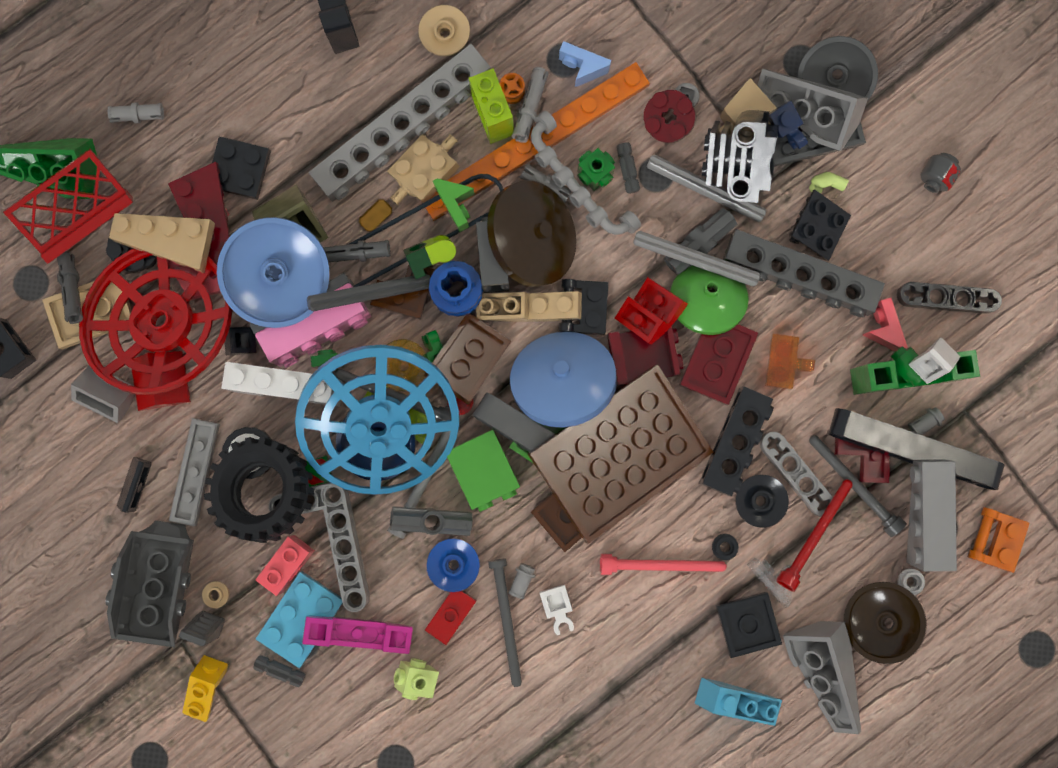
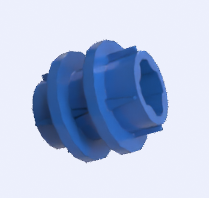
M450 261L443 263L434 271L429 283V292L434 304L441 312L449 316L461 317L470 314L478 307L482 300L483 288L479 274L472 266L465 262ZM456 281L462 282L467 287L457 297H450L449 293L446 292L452 286V283Z

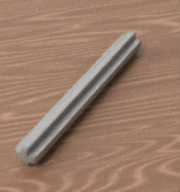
M652 155L648 161V169L757 222H761L766 214L765 208L755 203L733 200L729 196L727 189L717 187L714 183L711 186H706V179L657 155Z
M642 231L636 233L633 244L750 286H756L760 278L759 272Z

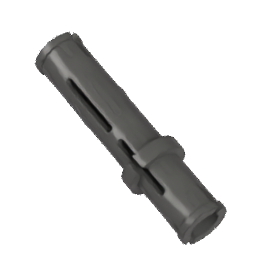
M362 240L358 241V244L323 247L328 263L350 260L366 262L369 258L391 256L388 240L368 243Z
M64 252L57 257L59 267L57 280L62 290L64 319L66 322L69 321L70 324H76L83 320L78 289L80 277L75 268L74 254L70 255V252Z

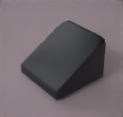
M231 327L224 342L226 356L257 353L255 334L251 327Z

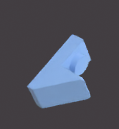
M563 41L559 50V60L564 65L570 68H580L576 77L575 87L606 75L610 70V59Z

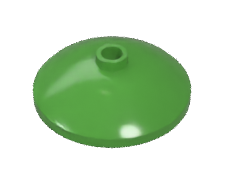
M693 265L676 276L670 292L688 303L679 316L678 321L686 328L700 334L716 335L733 329L743 319L748 307V291L744 283ZM707 288H714L716 292H709Z

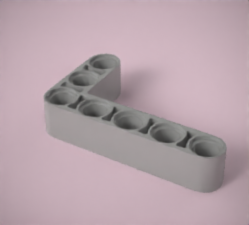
M333 483L312 487L314 488L313 496L315 503L310 510L304 509L302 514L318 510L324 511L342 603L348 611L358 612L369 603L370 593L349 492ZM333 487L338 488L341 493V497L337 502H333L329 498V491ZM282 494L276 495L270 500V512L277 506ZM338 513L343 514L346 518V524L343 528L337 527L334 523V518ZM343 539L348 540L352 545L349 554L343 553L339 548V544ZM347 566H353L357 570L355 579L346 577L345 568ZM352 592L361 594L363 598L361 605H354L351 602L350 595Z

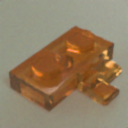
M779 334L771 335L765 386L792 390L795 369L806 372L814 371L815 360L797 358L799 337Z

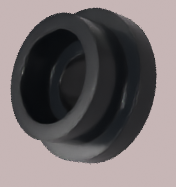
M720 534L712 542V551L721 560H730L738 553V542L732 535ZM723 542L729 544V549L726 552H722L720 549V545Z

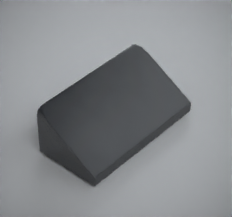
M133 457L117 502V507L122 512L136 511L152 465L150 461Z

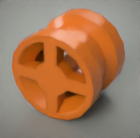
M505 74L499 82L507 103L516 104L525 95V82L519 74Z

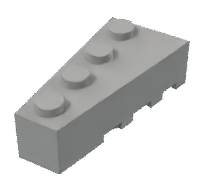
M946 459L913 460V466L910 469L912 487L906 563L924 572L957 571L955 461Z

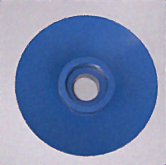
M446 539L435 545L429 553L427 572L433 584L441 590L447 592L462 591L476 580L479 573L480 562L478 554L466 541ZM451 560L458 561L459 567L456 570L449 567Z

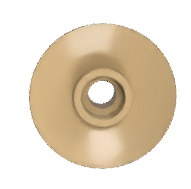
M440 5L433 7L424 14L420 21V40L423 46L435 55H454L461 51L469 40L470 26L468 19L463 12L453 6ZM443 31H448L450 33L449 36L446 38L442 37L440 34Z

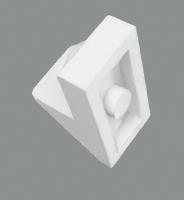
M939 338L929 349L914 358L908 365L929 384L949 373L956 365L960 356L944 339Z

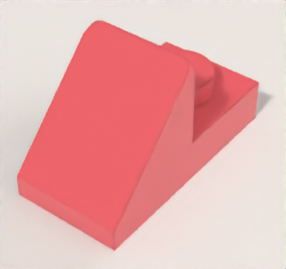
M892 298L879 301L873 315L876 322L880 323L881 328L867 332L863 336L894 352L902 346L908 348Z

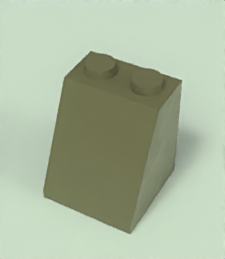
M297 184L252 211L254 220L266 217L289 219L307 228L320 243L329 238Z

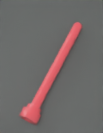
M612 554L600 555L601 575H612V573H617V570L723 572L727 568L726 563L723 561L617 559V557H612Z

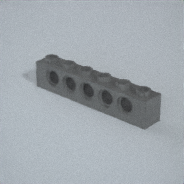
M737 229L732 233L723 257L725 261L759 272V281H773L776 283V287L787 291H791V288L800 291V295L805 298L825 300L827 306L840 309V307L850 310V314L862 318L865 315L869 316L875 313L885 283ZM747 252H754L758 256V263L749 262ZM772 261H779L782 264V272H776L772 269ZM797 269H801L806 273V281H800L797 278ZM822 278L830 281V290H825L821 286ZM847 287L855 291L856 296L854 300L847 297Z

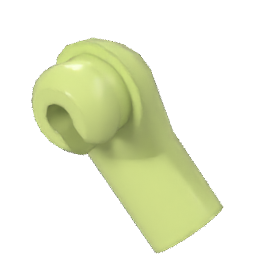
M824 172L811 179L812 183L809 189L811 192L816 190L822 193L823 188L831 186L844 191L849 180L831 172Z

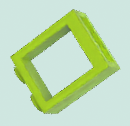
M494 68L469 77L471 97L489 143L493 144L511 137L514 131L513 116Z

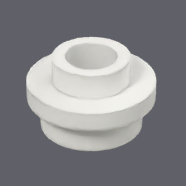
M909 568L899 574L897 584L917 595L923 590L925 579L920 571ZM909 577L914 579L912 586H908L906 583Z

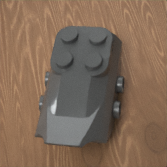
M154 521L142 531L130 532L117 557V561L112 566V588L106 595L105 603L108 606L107 617L111 639L175 648L180 618L186 610V600H183L185 589L189 588L191 582V573H188L194 540L189 538L186 525Z

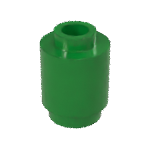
M902 346L890 357L893 361L895 360L897 373L907 383L910 382L915 386L923 379L908 364L919 355L911 346L907 349Z

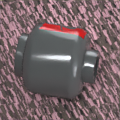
M944 152L931 156L920 174L921 180L925 183L924 187L932 193L949 191L961 173L959 161L953 155Z

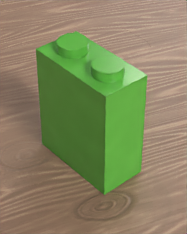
M494 430L453 448L447 456L472 510L478 508L479 512L494 506L492 500L502 497L504 501L518 494L516 489L520 488V485Z

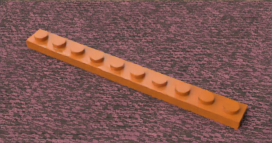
M637 62L553 113L552 116L556 121L557 127L549 134L542 133L541 138L547 146H555L649 87L650 82ZM531 127L529 139L526 143L517 142L515 139H512L447 181L459 184L478 174H489L497 178L498 181L534 159L535 155L539 153L531 140L533 127ZM481 178L465 186L473 188L475 193L473 196L494 184V182ZM436 192L430 199L439 195L438 192ZM441 199L425 207L433 221L448 213Z

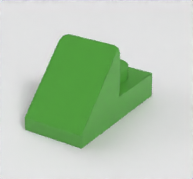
M438 178L433 180L434 187L459 232L469 228L467 219L471 217L464 204H458L475 194L474 189Z

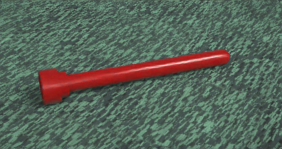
M845 479L841 483L790 568H786L785 571H781L778 575L776 582L785 589L792 592L796 591L800 584L799 579L801 576L799 573L853 486L851 480Z

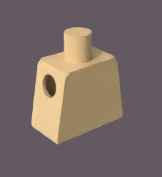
M750 78L724 108L720 118L724 123L726 121L731 122L730 134H732L737 118L742 112L746 110L772 112L777 107ZM743 127L745 131H753L750 127Z

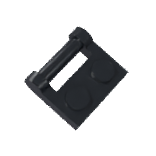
M562 279L561 288H564V292H574V289L582 290V309L580 324H572V319L562 320V323H559V332L605 335L608 282Z

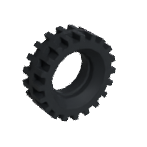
M248 437L245 438V443L241 444L236 441L232 443V451L226 452L222 450L218 454L222 458L219 465L212 463L210 469L215 471L213 477L206 478L205 484L211 485L210 493H204V500L211 501L212 506L207 509L209 515L216 516L217 520L214 524L219 528H224L226 530L225 533L229 536L259 543H267L268 540L278 541L281 540L282 534H292L294 532L292 526L295 523L302 524L305 520L301 516L304 509L310 510L312 504L307 503L308 495H314V488L309 487V480L313 479V475L305 469L308 465L306 460L300 458L296 450L265 437H260L259 439ZM258 467H272L280 474L283 481V493L280 502L274 510L265 515H253L244 508L241 500V489L244 480L251 471Z

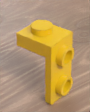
M203 655L190 675L182 711L183 714L207 722L215 690L227 672V663Z

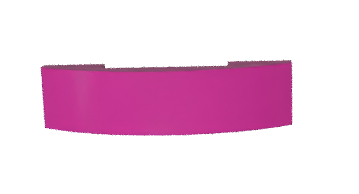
M306 616L302 644L330 647V645L379 649L383 652L409 654L413 627L363 619Z

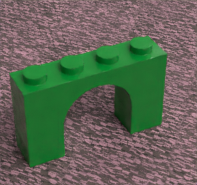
M976 350L956 352L960 358L949 373L929 384L922 380L915 386L910 382L907 383L897 373L895 360L871 363L850 369L853 394L858 395L956 382L980 377Z

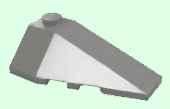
M762 69L757 85L777 108L787 101H792L804 123L798 128L810 136L809 138L816 143L842 151L860 124L868 100L867 97L767 69Z

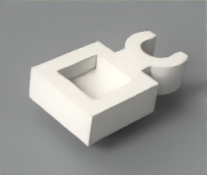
M565 584L539 592L547 619L555 617L553 627L556 635H560L559 625L563 622L569 625L570 631H573V622L565 614L572 611Z

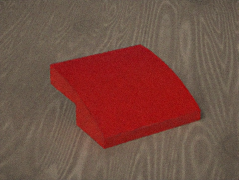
M647 277L635 298L627 297L615 319L652 345L675 323L688 303Z

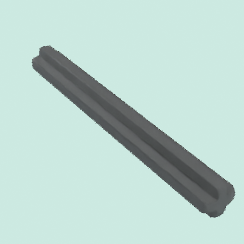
M427 274L418 279L410 276L310 295L307 297V307L314 312L429 289L431 277Z

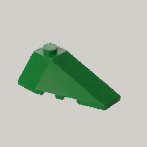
M66 138L0 145V175L19 182L25 180L39 186L87 150L91 149L97 156L93 139ZM89 157L80 164L79 173L96 176L97 166ZM75 167L70 172L76 173L77 167ZM61 177L58 181V189L75 191L76 177ZM79 178L78 192L93 193L96 180ZM55 182L48 188H55ZM59 194L61 197L74 199L73 195ZM77 196V199H90L88 197Z

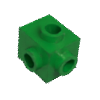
M597 148L593 152L591 150L587 151L579 158L578 161L580 163L578 164L577 176L586 187L590 186L595 191L599 186L603 188L613 180L614 177L612 175L615 170V161L608 152L605 151L603 153ZM597 163L600 169H594L592 166Z

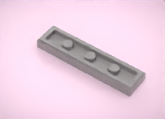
M192 418L169 521L197 526L206 488L205 480L209 475L220 426L219 423Z

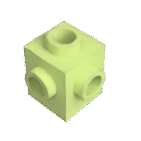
M411 658L410 662L400 661L399 668L394 673V687L406 699L417 700L418 697L433 698L439 672L432 666L426 665V661Z

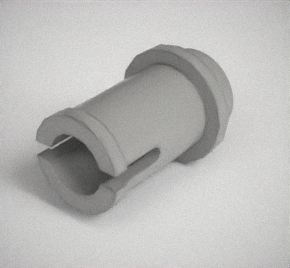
M928 408L926 414L908 424L912 432L923 435L936 425L941 426L945 418L938 408Z
M521 563L515 569L517 574L508 593L514 597L524 599L530 581L536 575L534 574L535 568Z

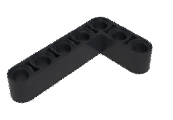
M318 0L321 10L318 12L334 53L339 54L360 47L346 0Z

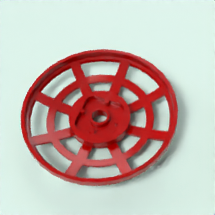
M137 249L129 250L119 256L101 272L86 295L81 309L83 320L79 322V339L82 352L96 375L106 383L122 391L133 394L153 395L183 386L196 378L210 365L227 338L233 310L226 301L225 307L213 310L211 296L203 285L211 271L217 276V264L209 256L205 273L198 272L196 277L183 270L169 269L168 259L157 257L158 270L146 273L129 284L120 273L136 261L153 255ZM170 278L182 279L189 282L190 285L180 296L178 293L170 290ZM159 279V290L152 291L144 296L137 291L143 285ZM111 282L114 283L122 293L112 308L109 320H93L101 296ZM199 291L204 301L205 312L193 313L189 302ZM130 298L135 303V306L131 311L129 320H119L122 309ZM165 315L166 320L164 324L156 327L157 319ZM224 318L219 337L211 351L205 356L200 349L209 337L212 323L214 320ZM205 323L202 334L194 345L187 338L192 325ZM92 331H108L111 347L118 357L105 367L101 364L95 352ZM118 331H130L133 340L136 342L125 352L120 344ZM180 346L187 353L180 359L165 365L167 351ZM144 349L155 352L153 366L142 365L132 359ZM191 359L198 364L191 372L180 379L160 386L163 373L175 370ZM126 365L135 371L151 374L148 388H141L119 381L112 374Z

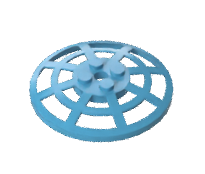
M366 345L349 349L332 357L310 376L302 389L297 403L295 416L296 436L300 449L308 463L329 482L357 493L389 494L406 490L421 483L445 462L457 439L459 409L455 393L449 381L439 368L428 359L413 351L397 346ZM376 357L375 374L359 376L342 384L332 373L338 367L349 362ZM387 357L409 362L423 369L429 375L416 386L402 377L387 374ZM324 380L334 393L325 404L321 420L304 417L310 396L317 385ZM375 383V395L367 396L358 401L350 393L355 388ZM436 383L442 388L448 400L451 420L440 422L435 420L433 407L425 394ZM386 384L399 386L409 391L410 394L400 402L386 395ZM341 399L350 408L346 421H329L334 407ZM419 401L425 410L427 423L411 424L408 411ZM375 422H382L386 425V428L383 431L376 432L371 429V426ZM304 428L321 431L324 447L332 457L330 460L322 465L316 462L308 449ZM451 431L444 452L432 466L421 460L431 447L435 433ZM329 432L346 433L350 445L338 453L331 442ZM426 434L424 443L416 454L405 446L411 435ZM357 453L372 458L371 470L357 467L349 463L348 460ZM396 453L406 461L397 467L382 470L383 458L390 457ZM341 466L354 474L370 477V487L345 482L332 476L329 472ZM411 467L422 473L404 483L381 487V477L397 475Z

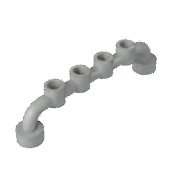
M543 111L536 116V125L531 133L532 144L539 152L535 155V159L541 167L545 168L550 165L556 172L552 175V179L558 187L562 188L567 185L573 192L569 195V199L575 207L579 208L584 205L589 211V214L586 215L588 223L594 228L600 225L605 231L614 235L624 234L625 232L633 234L641 227V222L631 211H627L619 218L621 224H613L608 219L606 211L596 205L591 199L589 191L584 186H580L574 179L572 171L567 166H563L558 160L555 151L543 142L541 138L542 133L549 134L557 127L553 116L547 111Z

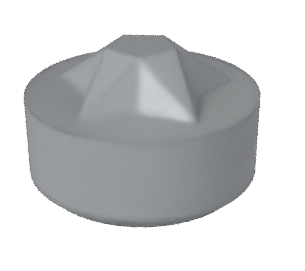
M683 83L675 89L685 94L694 107L698 104L700 93L693 84Z

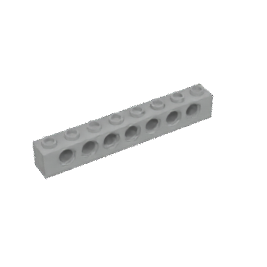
M472 44L468 45L308 173L332 202L336 199H343L350 192L349 189L356 183L361 184L370 176L369 173L373 169L386 165L392 154L406 149L412 138L416 135L421 136L429 130L431 123L436 119L442 120L449 114L451 107L456 103L462 104L470 97L469 79L464 82L458 81L456 79L458 75L465 73L472 77L490 70L491 67ZM441 89H446L450 92L444 98H440L436 94ZM421 105L430 107L428 112L424 114L416 111ZM401 121L409 122V126L404 130L396 128L397 124ZM380 137L389 138L388 143L384 146L376 144ZM365 152L369 154L366 161H356L360 153ZM340 169H348V174L346 177H336V174Z

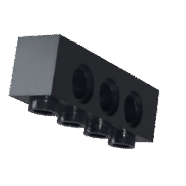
M745 386L739 388L699 484L727 496L738 493L743 479L740 478L743 469H748L753 459V454H750L754 444H759L763 436L762 424L764 420L768 421L774 409L771 406L772 398ZM746 411L751 412L754 416V422L751 426L743 422L742 416ZM736 435L741 436L744 440V446L740 450L735 449L732 445V439ZM726 459L731 460L734 464V469L730 474H726L722 470V463Z

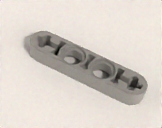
M768 432L764 434L760 440V448L810 511L814 515L821 517L824 510H818V501L815 498H811L809 501L808 497L814 495L819 489L821 492L816 495L820 500L828 501L826 504L827 508L833 498L780 433ZM769 437L771 439H778L776 446L780 451H783L785 448L787 449V452L781 454L777 460L774 456L779 453L774 448H767L769 444L767 439ZM788 456L796 461V467L791 472L786 471L782 466L783 460ZM804 477L810 478L813 483L812 489L808 492H803L799 487V482Z

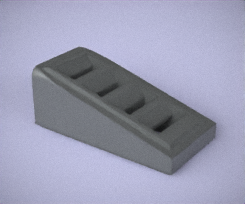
M201 611L180 631L179 637L203 647L219 638L225 619L209 612Z

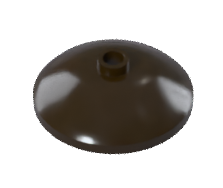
M875 582L860 588L850 598L844 613V622L851 645L860 655L876 663L894 664L907 660L919 650L926 636L927 619L923 606L912 592L895 583ZM887 618H891L893 621L891 628L885 626Z

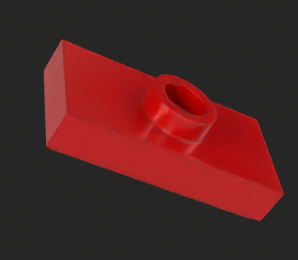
M463 590L450 592L425 631L447 645L477 600Z

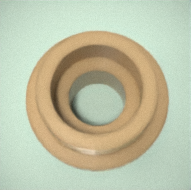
M219 581L207 584L202 592L204 603L211 608L224 606L230 595L228 587ZM213 590H216L219 593V598L217 600H214L211 597V593Z

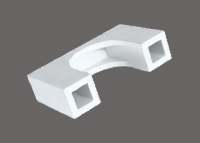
M225 362L221 389L243 394L268 395L299 400L302 389L312 374ZM322 380L315 388L308 402L325 405L334 391ZM341 399L336 404L337 407H340Z

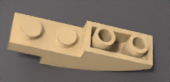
M574 291L482 294V300L476 308V318L480 321L547 322L581 319L582 293Z

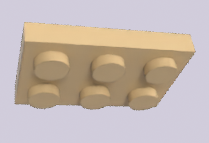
M94 281L78 287L81 309ZM111 282L101 296L93 320H109L112 308L122 293L114 283ZM62 293L42 299L58 348L65 349L79 344V323L70 324L69 321H65ZM129 300L124 305L119 320H129L132 311ZM92 331V339L105 335L108 331Z

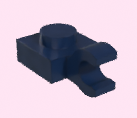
M787 101L769 113L770 124L779 125L778 138L786 135L793 150L796 148L801 149L808 144L804 134L798 130V127L804 123L792 101Z

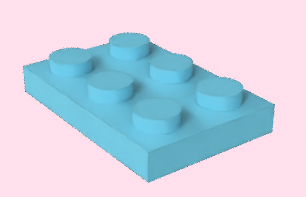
M300 571L256 637V640L300 668L315 647V645L302 644L306 616L334 617L343 604L342 598L309 575Z

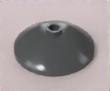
M833 36L821 40L808 50L800 63L797 78L867 97L869 100L877 85L878 67L873 53L864 43L852 37ZM839 69L843 75L840 78H834L832 75L833 71Z

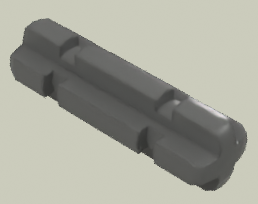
M629 142L618 144L617 153L618 157H621L619 160L623 180H626L624 184L625 190L628 194L636 193L640 190L639 180L636 179L637 171L634 157L631 156V144Z
M262 655L257 657L253 666L254 670L261 673L265 671L267 672L266 675L285 683L289 681V684L295 687H300L305 679L304 672L299 670L292 671L293 668L274 660L270 662L269 658Z

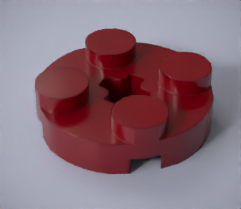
M665 90L655 93L648 101L644 110L645 128L653 138L660 142H678L689 135L694 128L696 111L693 103L685 94L677 90ZM669 109H673V114L677 118L676 120H671L670 124H666L663 114L668 113Z

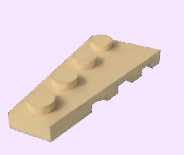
M115 213L109 238L114 242L151 253L162 259L165 258L179 265L188 266L196 271L205 273L215 223L210 219Z

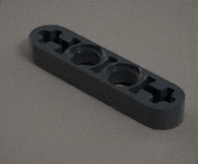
M908 282L900 286L896 294L899 303L906 307L983 314L998 310L1002 303L1001 295L994 289ZM911 288L912 293L920 294L923 292L922 297H914L909 301V296H906L904 292ZM932 290L941 292L942 301L939 304L931 301L930 292ZM958 292H963L967 295L968 303L965 306H961L956 302ZM987 296L989 300H993V304L988 307L985 302L975 303L976 299H983Z

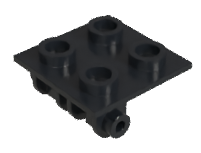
M813 190L811 196L806 198L803 211L799 213L800 218L796 219L797 224L793 231L789 233L791 236L789 241L794 244L801 242L829 261L851 215L818 191Z

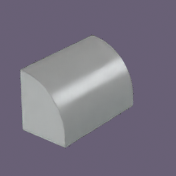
M89 365L71 384L72 401L116 423L123 418L135 395L106 383L96 375ZM114 376L117 380L122 381V382H124V383H126V384H128V385H132V384H130V383H128V382H126V381H124V380H122V379H120V378Z

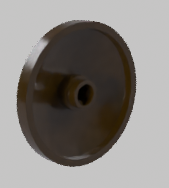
M531 180L511 184L497 194L488 213L487 233L492 253L500 267L513 280L530 287H541L560 280L570 269L576 252L575 226L563 200L548 186Z

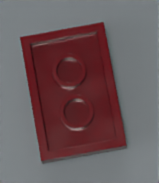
M738 324L725 333L716 335L700 334L679 386L728 406L759 333Z

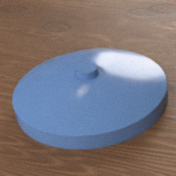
M266 217L244 224L228 238L218 258L217 280L225 301L236 314L258 326L281 328L301 322L313 313L307 307V297L326 293L328 289L329 263L323 246L307 228L289 219Z
M556 332L534 340L519 353L510 373L511 391L519 409L535 422L551 427L576 426L596 417L610 403L617 382L614 360L609 351L596 339L577 332Z

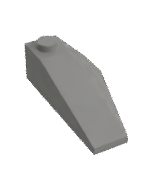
M820 621L785 633L783 638L789 658L794 667L798 666L806 678L804 683L807 688L813 689L819 699L818 706L834 732L860 734L861 725L852 647L845 622Z

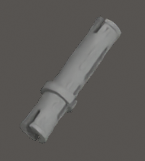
M533 68L521 109L517 111L516 116L518 119L512 134V138L517 142L526 143L528 141L531 127L535 123L537 108L549 75L548 71L545 72L544 68Z

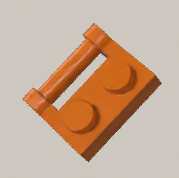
M983 507L981 512L983 518L973 550H969L967 557L1014 573L1030 523ZM996 520L998 521L988 555L983 554L993 521Z

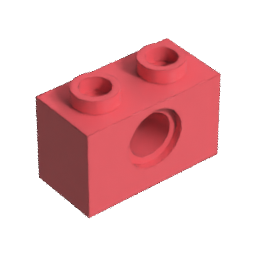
M288 536L256 578V581L275 596L284 593L315 550L297 536Z

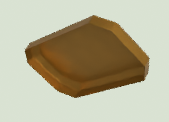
M378 199L359 217V224L367 232L375 230L392 214V207L384 199Z

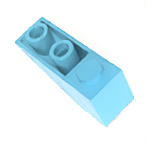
M701 678L695 700L696 705L713 714L773 726L776 725L782 703L781 699L706 678Z

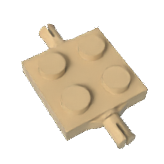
M422 134L387 171L400 186L390 199L396 205H399L408 194L416 197L422 203L428 201L437 192L433 180L438 178L447 181L460 167L447 153L458 141L449 134L439 145L431 142Z

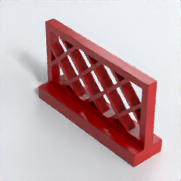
M89 149L13 203L3 213L41 253L40 256L48 264L114 217L115 213H119L132 204L133 197L126 188L122 187L95 153ZM89 157L97 166L96 176L79 173L80 164ZM75 167H77L76 173L70 172ZM100 170L106 177L99 176ZM63 176L76 177L75 191L58 189L59 179ZM79 178L96 180L95 193L78 192ZM99 181L111 182L117 190L109 196L98 194ZM55 182V188H48ZM42 191L54 193L53 206L36 204L37 195ZM57 193L73 195V209L56 207ZM77 196L94 198L93 208L89 211L76 210ZM33 198V204L27 203ZM97 199H103L100 203L97 204ZM20 207L32 208V222L20 221L13 212ZM36 209L53 211L52 224L36 223ZM56 212L73 214L72 223L68 226L55 225ZM76 214L82 215L75 220ZM25 226L31 227V232ZM34 227L51 229V238L41 244L34 237ZM54 230H61L54 235Z

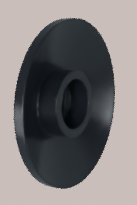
M755 475L742 483L740 490L736 493L735 504L740 517L745 522L755 527L766 528L782 520L788 509L789 498L785 487L779 480L769 475ZM758 496L764 498V504L761 506L756 504Z

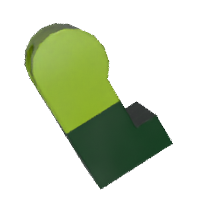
M439 235L408 247L403 251L415 279L425 276L424 268L438 262L446 263L451 261L455 257L456 247L449 237Z

